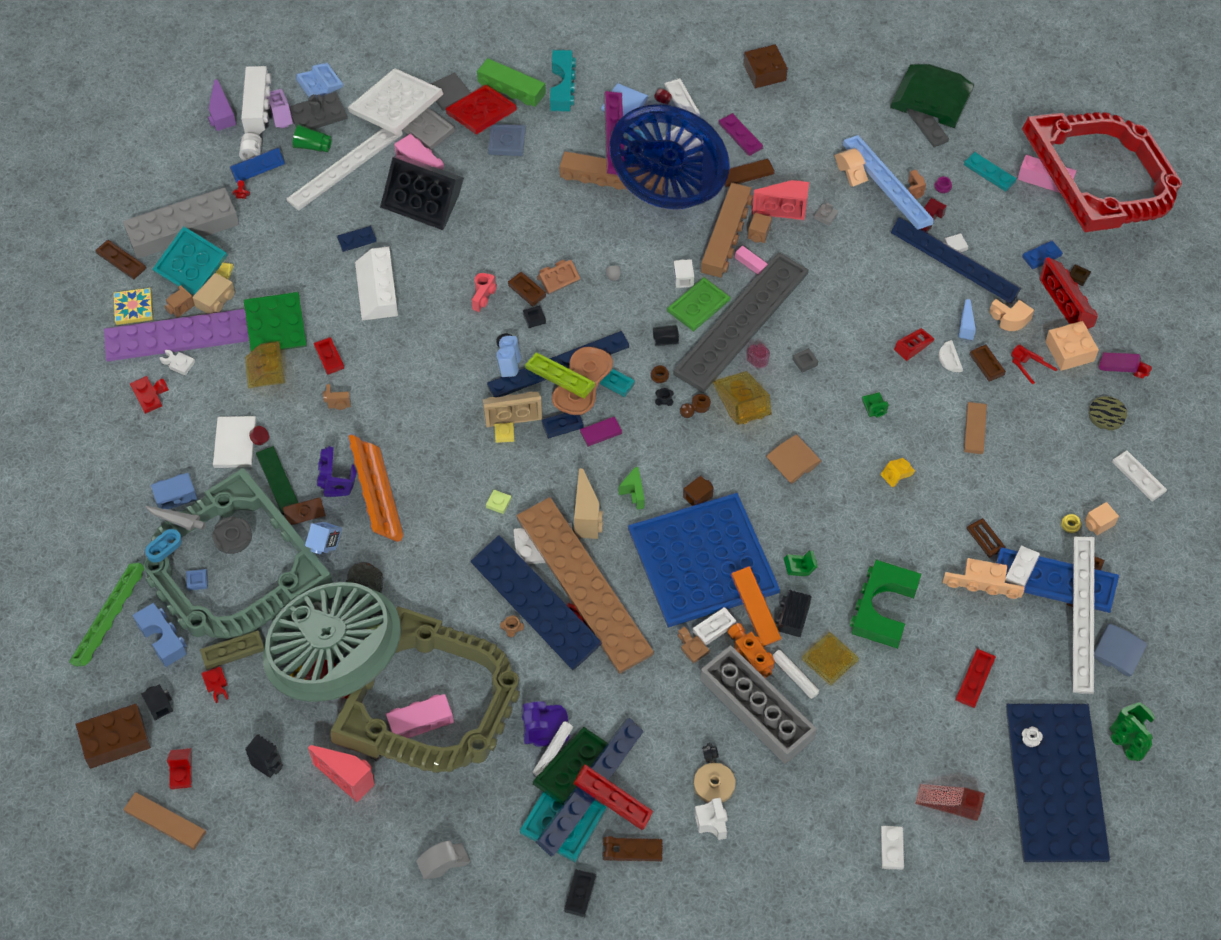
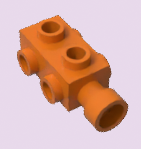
M741 623L730 627L727 633L732 639L736 640L735 650L764 678L770 676L775 660L770 652L767 653L763 648L762 640L758 636L756 637L753 632L746 635ZM761 658L763 662H759L757 659Z

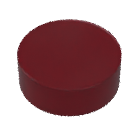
M658 89L654 95L656 101L666 105L672 99L671 94L664 89Z
M255 426L250 431L249 437L255 445L261 446L269 440V433L264 427Z

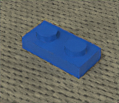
M1052 240L1024 253L1022 258L1033 270L1044 265L1045 258L1057 259L1062 256L1063 252Z

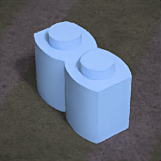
M505 336L499 341L500 349L497 352V361L501 376L513 377L519 371L518 364L521 360L517 337Z

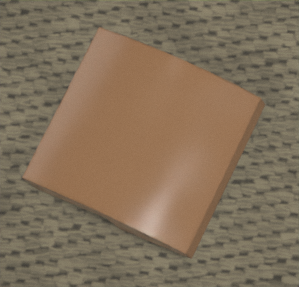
M798 435L786 440L766 456L791 484L797 481L805 472L809 473L822 462Z

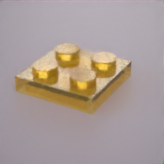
M829 632L802 656V660L832 686L859 661V657Z

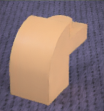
M848 149L834 155L839 170H845L851 187L868 181L863 166L865 164L864 158L857 149Z
M995 299L991 303L989 313L995 320L1001 321L1000 328L1007 331H1017L1031 321L1034 309L1020 300L1012 308H1009Z

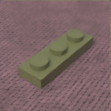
M258 630L200 649L205 668L208 670L263 652L264 646Z

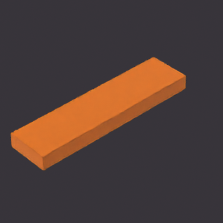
M750 566L731 573L754 630L762 640L763 645L767 646L780 641L781 636Z

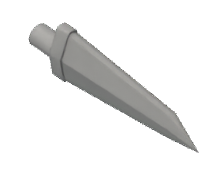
M145 506L152 515L181 526L186 530L192 531L194 528L204 530L206 527L205 522L199 521L200 516Z

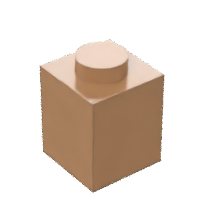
M755 213L749 226L748 239L756 243H765L771 228L772 217Z

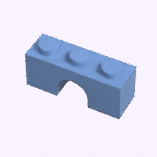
M152 603L133 615L137 626L145 638L154 633L162 634L161 639L152 645L165 667L187 655L184 649L187 647L185 641L181 636L177 638L175 635L177 630L172 622L167 623L165 620L167 616L162 608L158 609Z

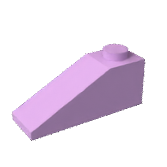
M283 90L270 91V97H267V99H269V107L275 127L286 128L293 123Z

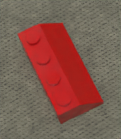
M1049 257L1045 258L1039 280L1067 322L1073 324L1083 321L1087 329L1094 327L1098 318L1095 309H1092L1087 297L1081 293L1078 284L1073 281L1069 271L1064 268L1061 262Z

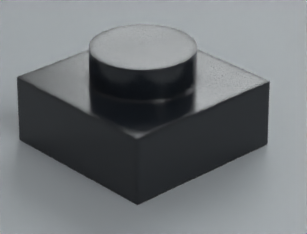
M540 305L523 310V316L528 328L546 324V319Z

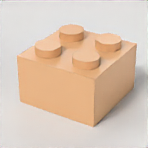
M1083 321L1049 330L1046 338V344L1061 371L1094 362L1099 350Z

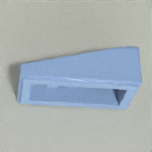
M967 299L963 307L959 338L973 340L976 328L971 301Z

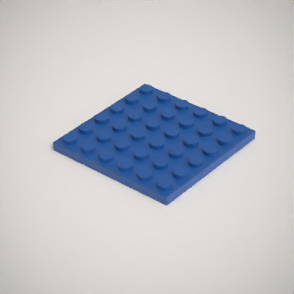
M738 493L628 525V531L668 628L714 614L724 607L730 609L743 605L731 573L749 566L764 598L780 593L778 583Z

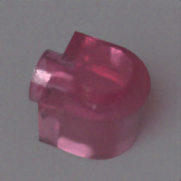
M761 342L757 346L755 344L751 345L747 350V361L756 368H764L768 365L770 358L769 349Z

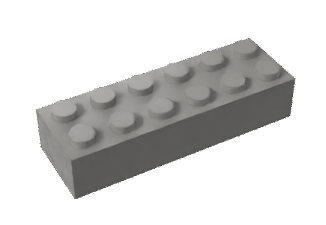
M224 187L124 220L123 224L135 256L139 259L166 250L183 226L197 235L205 237L237 226L239 222L236 211Z
M731 645L701 669L700 681L785 765L815 740L817 728Z

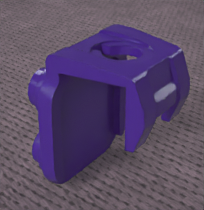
M328 446L325 449H321L318 462L319 475L317 487L323 489L325 497L350 495L357 473L355 466L351 465L348 479L332 477L334 447ZM341 485L344 486V488L338 489L334 486Z
M545 702L523 704L521 714L524 721V744H533L537 747L549 746L564 721L568 722L567 711L561 705L546 706Z

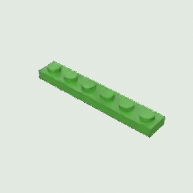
M131 563L124 571L69 660V663L73 666H86L91 661L92 654L101 645L103 636L112 627L113 620L121 612L125 600L130 597L133 587L142 578L144 567L141 563Z

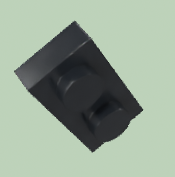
M578 869L575 870L564 912L581 917L586 916L597 878L596 874Z

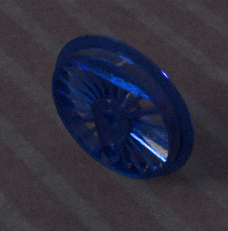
M662 104L636 108L625 114L617 122L610 137V158L618 177L631 193L651 205L665 209H686L697 206L714 198L727 181L730 161L723 140L709 123L688 110ZM652 123L657 140H655L645 124ZM658 123L666 124V140L662 138ZM671 125L680 127L675 141L670 140ZM638 126L647 140L633 130V128ZM684 130L691 133L692 136L682 145L678 143ZM627 133L635 140L630 141L624 138V135ZM696 138L701 141V145L685 151V148ZM621 144L627 146L626 150L621 149ZM701 151V156H690ZM632 167L641 168L631 173L627 170V168ZM651 172L640 183L634 179L635 177ZM655 175H658L652 190L644 187ZM664 177L663 195L655 193L661 178ZM669 179L675 197H668ZM677 182L682 187V189L688 197L681 196ZM687 183L700 193L695 195Z

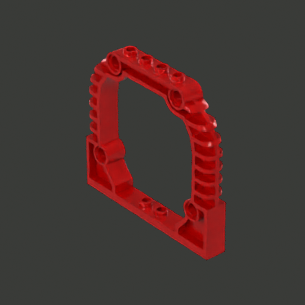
M1094 112L1093 114L1085 113L1084 115L1076 114L1075 116L1068 115L1067 117L1064 113L1029 116L1023 125L1022 131L1084 232L1120 228L1123 223H1136L1141 220L1148 221L1149 219L1156 220L1164 217L1173 208L1177 191L1181 187L1182 182L1148 129L1143 125H1135L1130 120L1124 122L1121 116H1111L1107 112L1102 114L1100 112ZM1090 134H1107L1118 138L1125 148L1137 154L1155 182L1153 192L1156 197L1119 202L1113 197L1101 199L1088 192L1081 193L1053 148V144H1064L1067 137Z

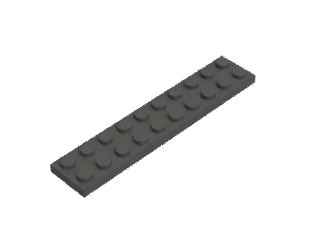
M778 253L673 370V375L704 393L807 276L809 269Z

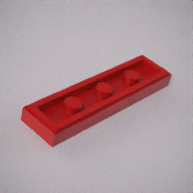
M586 764L582 766L573 783L640 830L645 829L653 811Z

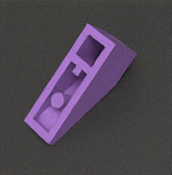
M218 79L214 80L209 104L210 116H208L211 127L215 126L216 131L236 125L234 114Z

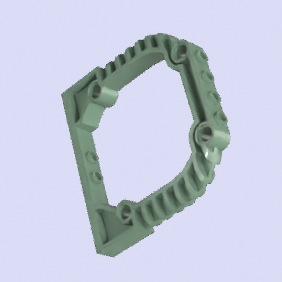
M244 468L205 491L204 498L198 499L191 506H187L181 513L200 516L199 521L207 522L217 515L226 518L232 516L235 510L255 511L261 507L270 517L271 525L275 529L279 528L283 540L286 543L289 541L298 552L295 555L291 571L285 572L279 577V586L240 612L231 616L216 617L206 607L200 605L193 606L171 578L172 567L168 557L157 563L151 562L147 558L143 565L147 574L145 580L151 588L155 587L157 589L156 594L161 602H167L168 605L166 607L171 615H177L179 618L177 622L183 630L187 628L190 634L195 637H202L207 634V636L212 638L231 639L252 633L271 619L276 618L289 602L302 593L324 584L333 583L331 573L317 556L310 551L311 549L305 546L304 540ZM166 521L157 528V531L151 538V542L169 529L177 530L181 538L191 531Z

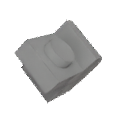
M445 841L425 851L416 862L423 878L432 879L443 876L449 868L468 865L470 859L462 843L452 844L451 841Z

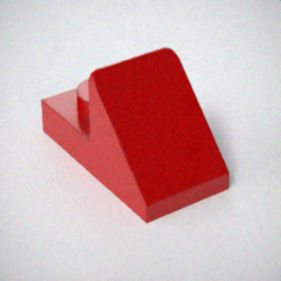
M192 749L170 750L167 758L170 768V789L191 788Z

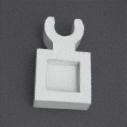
M165 350L166 355L169 356L168 358L160 357L161 363L170 364L169 368L183 375H186L195 363L194 358L180 352L175 356L170 350Z

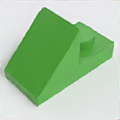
M635 467L619 485V495L631 494L632 504L636 503L637 509H644L645 499L639 467Z

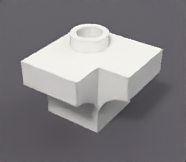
M721 798L712 799L711 802L705 805L695 806L694 814L699 833L711 832L718 840L726 839L727 829L725 822L727 821V813L723 809Z

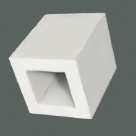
M692 259L674 261L673 273L676 288L693 287L694 271Z

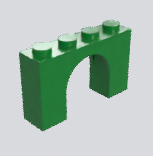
M875 560L874 566H869L866 577L869 578L868 583L864 582L861 593L864 594L863 598L858 599L856 604L857 616H852L849 627H853V635L898 649L905 623L883 617L877 613L872 605V599L882 592H894L914 599L921 573Z

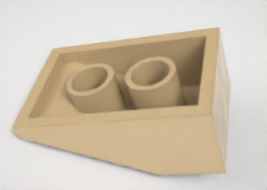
M579 468L574 515L575 535L577 538L598 539V534L603 531V511H599V501L584 470Z

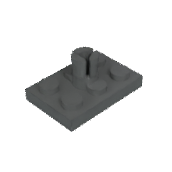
M336 92L324 96L317 95V98L316 94L309 97L308 101L289 106L290 114L296 127L299 124L314 130L348 119Z

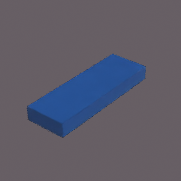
M275 148L232 165L230 169L237 183L239 180L244 181L284 165L285 162L279 148Z

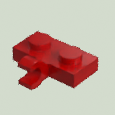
M147 376L130 383L145 414L162 407L157 395L169 390L164 379L158 380L154 386L151 385Z

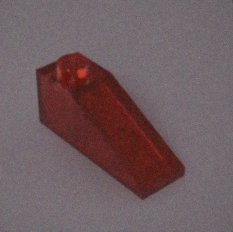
M920 784L915 804L977 821L981 813L985 793L965 787Z

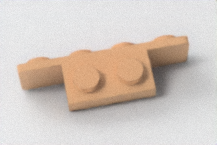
M970 558L966 562L965 575L945 572L943 583L952 588L961 586L966 587L969 591H987L990 595H997L999 593L1011 599L1022 598L1025 588L1024 586L1005 583L1007 565Z

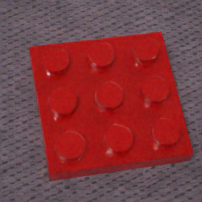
M488 85L482 86L445 108L447 115L476 135L517 110L516 104Z

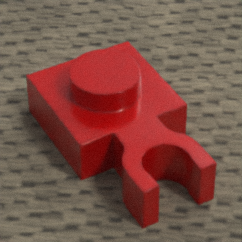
M221 666L201 673L208 693L214 691L215 703H219L217 699L219 694H223L226 700L229 699L226 691L222 689V687L228 685Z

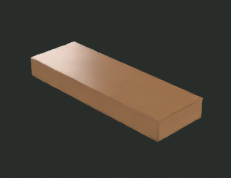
M968 402L964 452L984 453L987 404Z

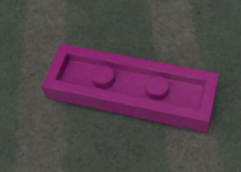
M733 113L719 120V125L748 156L763 149L761 142Z

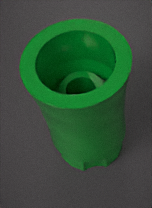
M299 124L297 125L293 136V148L329 152L332 144L331 136Z

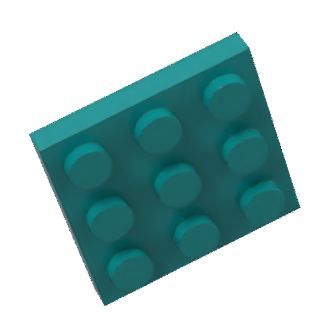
M183 226L152 270L178 287L181 285L194 296L216 273L228 254Z
M543 792L521 827L520 834L536 842L562 805ZM593 801L556 853L576 863L606 812L607 807Z

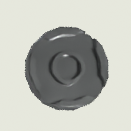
M228 517L215 525L212 538L215 547L219 551L226 554H235L249 546L252 541V531L246 520Z

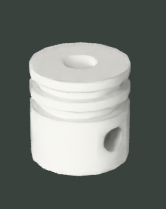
M246 133L242 136L239 156L243 161L260 155L262 139L259 135Z

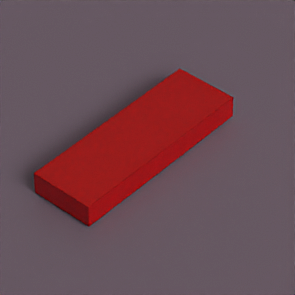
M980 649L976 650L955 701L975 708L996 656Z

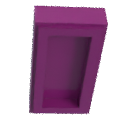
M1103 352L1099 369L1102 371L1137 373L1141 356L1140 354Z
M614 416L582 428L580 433L587 447L621 435L622 429Z

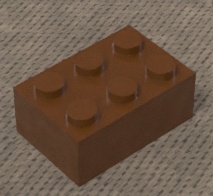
M137 703L76 723L84 758L90 769L151 748Z

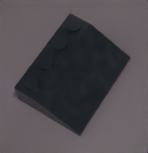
M403 155L392 157L380 208L443 230L459 197L464 177Z

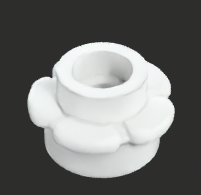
M1035 727L1026 728L1022 732V740L1029 747L1039 745L1043 738L1042 733Z

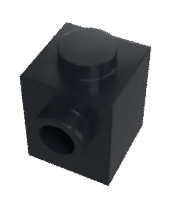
M160 684L151 686L141 693L154 721L173 712L169 702L172 698L167 689L163 691Z

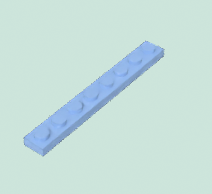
M859 135L843 140V146L847 150L855 148L861 153L865 164H863L865 171L917 230L933 225L934 219Z

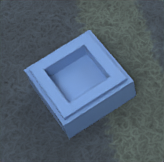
M206 569L186 571L188 591L208 588Z

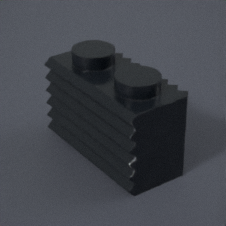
M792 590L788 591L787 596L783 595L780 605L783 611L782 613L778 612L775 624L778 625V632L801 638L811 604V595Z
M257 734L245 748L251 766L267 777L271 778L273 774H278L282 769L283 764L277 746L264 739L263 736L260 737V734Z

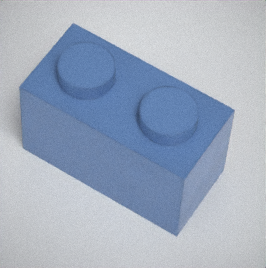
M188 473L179 474L173 478L161 480L151 485L158 508L169 510L197 500Z

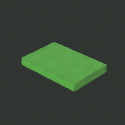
M703 277L667 308V312L694 332L728 303L731 297Z

